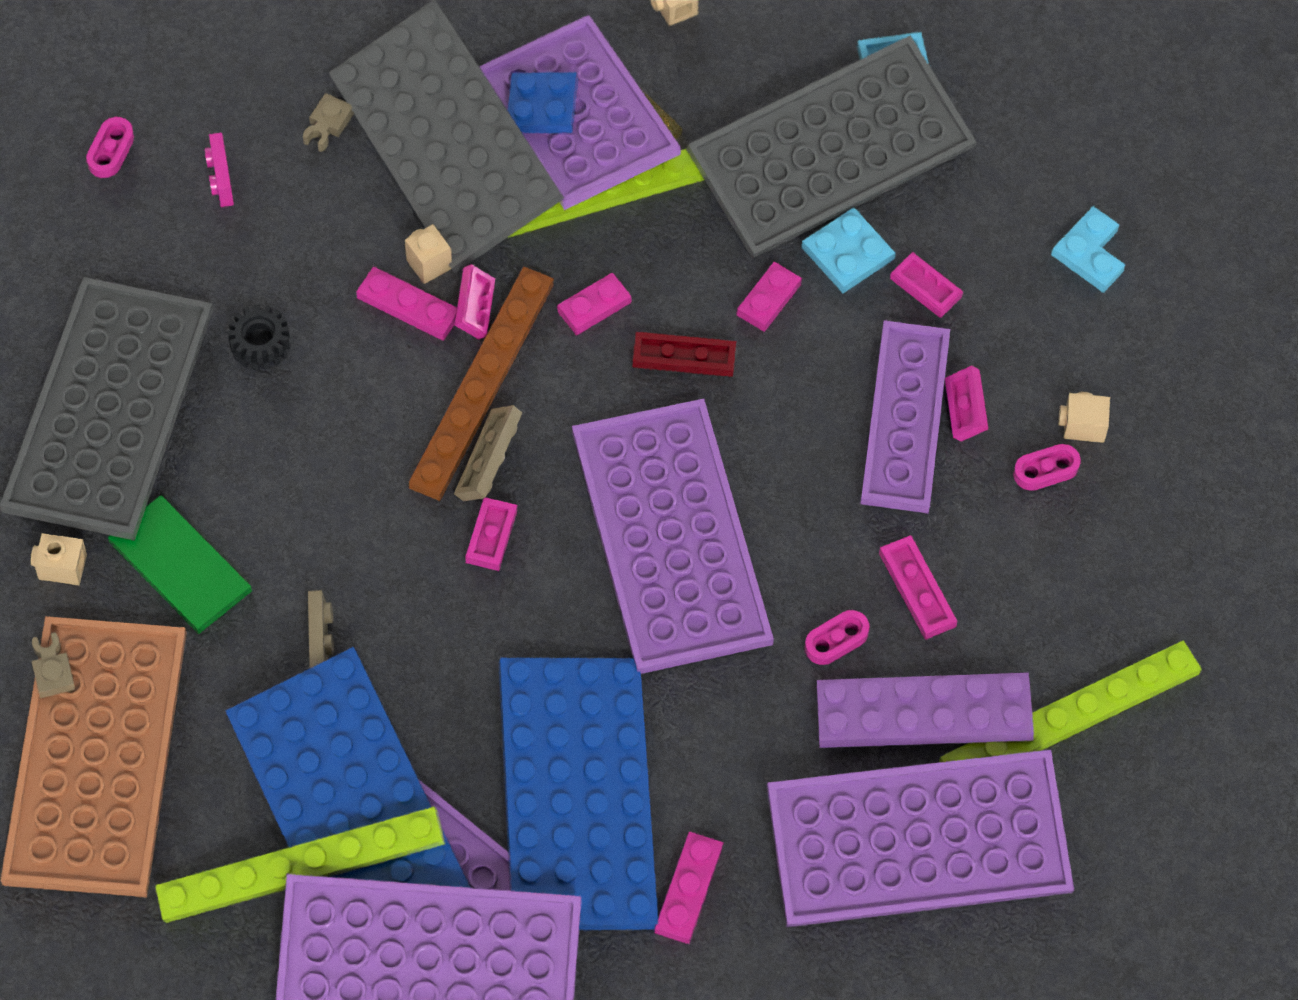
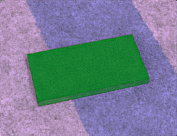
M162 495L146 506L135 541L111 535L108 536L109 543L198 634L252 592L251 586Z

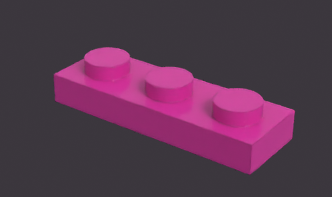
M374 266L356 291L358 299L442 341L445 340L455 325L457 307Z
M907 536L880 547L879 555L924 639L926 640L957 626V619L912 536Z
M692 832L688 833L658 919V924L655 927V934L690 944L723 848V842Z

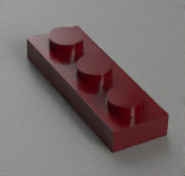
M636 332L632 367L733 377L736 341Z

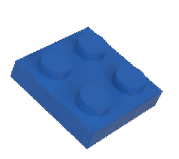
M577 72L512 73L508 111L522 133H573L578 87Z

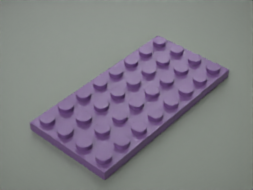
M699 399L572 426L573 439L637 672L641 671V674L773 645L774 638L705 400Z
M1051 750L767 783L786 927L1067 894L1074 891Z
M287 874L276 1000H574L581 896Z

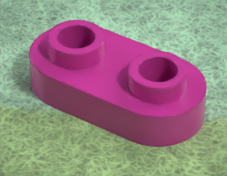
M113 117L107 119L101 125L86 157L88 168L94 176L108 178L119 171L134 141L133 128L128 120L121 117ZM116 136H122L119 140L113 139ZM103 162H109L107 165H100Z
M1059 444L1020 457L1015 464L1014 480L1018 486L1030 491L1069 480L1079 470L1080 455L1075 448L1066 444ZM1064 463L1067 465V468H1059L1056 464ZM1025 473H1033L1036 477L1029 478Z
M848 610L813 629L806 637V656L813 663L826 665L856 649L868 638L870 628L868 619L858 611ZM854 629L857 634L848 635L845 630ZM823 645L828 648V651L819 652L816 647Z

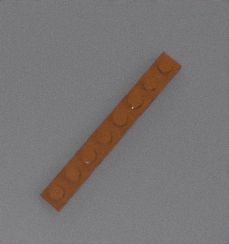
M523 266L409 481V489L438 501L442 499L553 288L554 278Z

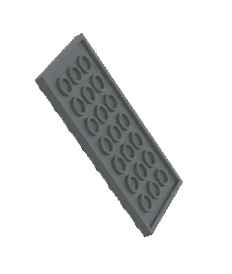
M436 0L422 7L329 72L346 102L352 106L354 115L425 228L433 224L451 247L452 262L448 265L455 273L564 199L559 188Z
M910 35L688 144L686 150L749 255L754 259L849 211L853 207L855 208L974 148L977 142Z
M83 277L0 503L1 512L135 541L214 311L212 303Z

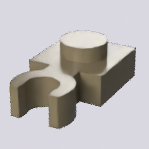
M325 93L309 117L312 126H309L303 133L304 144L308 145L312 138L318 137L320 138L318 150L323 152L329 144L328 136L332 134L339 137L354 115L352 106Z
M55 632L51 633L52 644L47 648L40 646L37 637L32 639L34 652L37 657L41 658L32 661L40 698L76 690L67 653L59 654L61 644Z

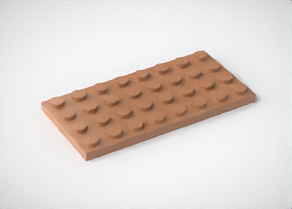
M45 616L40 646L43 648L49 647L52 644L51 633L55 632L58 635L61 644L59 654L67 653L76 690L40 698L36 679L34 681L1 874L2 886L147 897L186 642V628Z

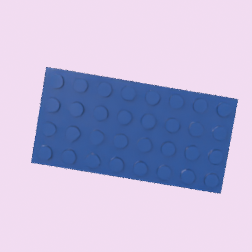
M354 647L226 710L227 716L289 848L432 807ZM443 829L445 845L330 877L471 888Z
M500 658L498 664L510 891L581 896L579 930L655 929L658 924L642 683L641 671L637 672L634 658Z

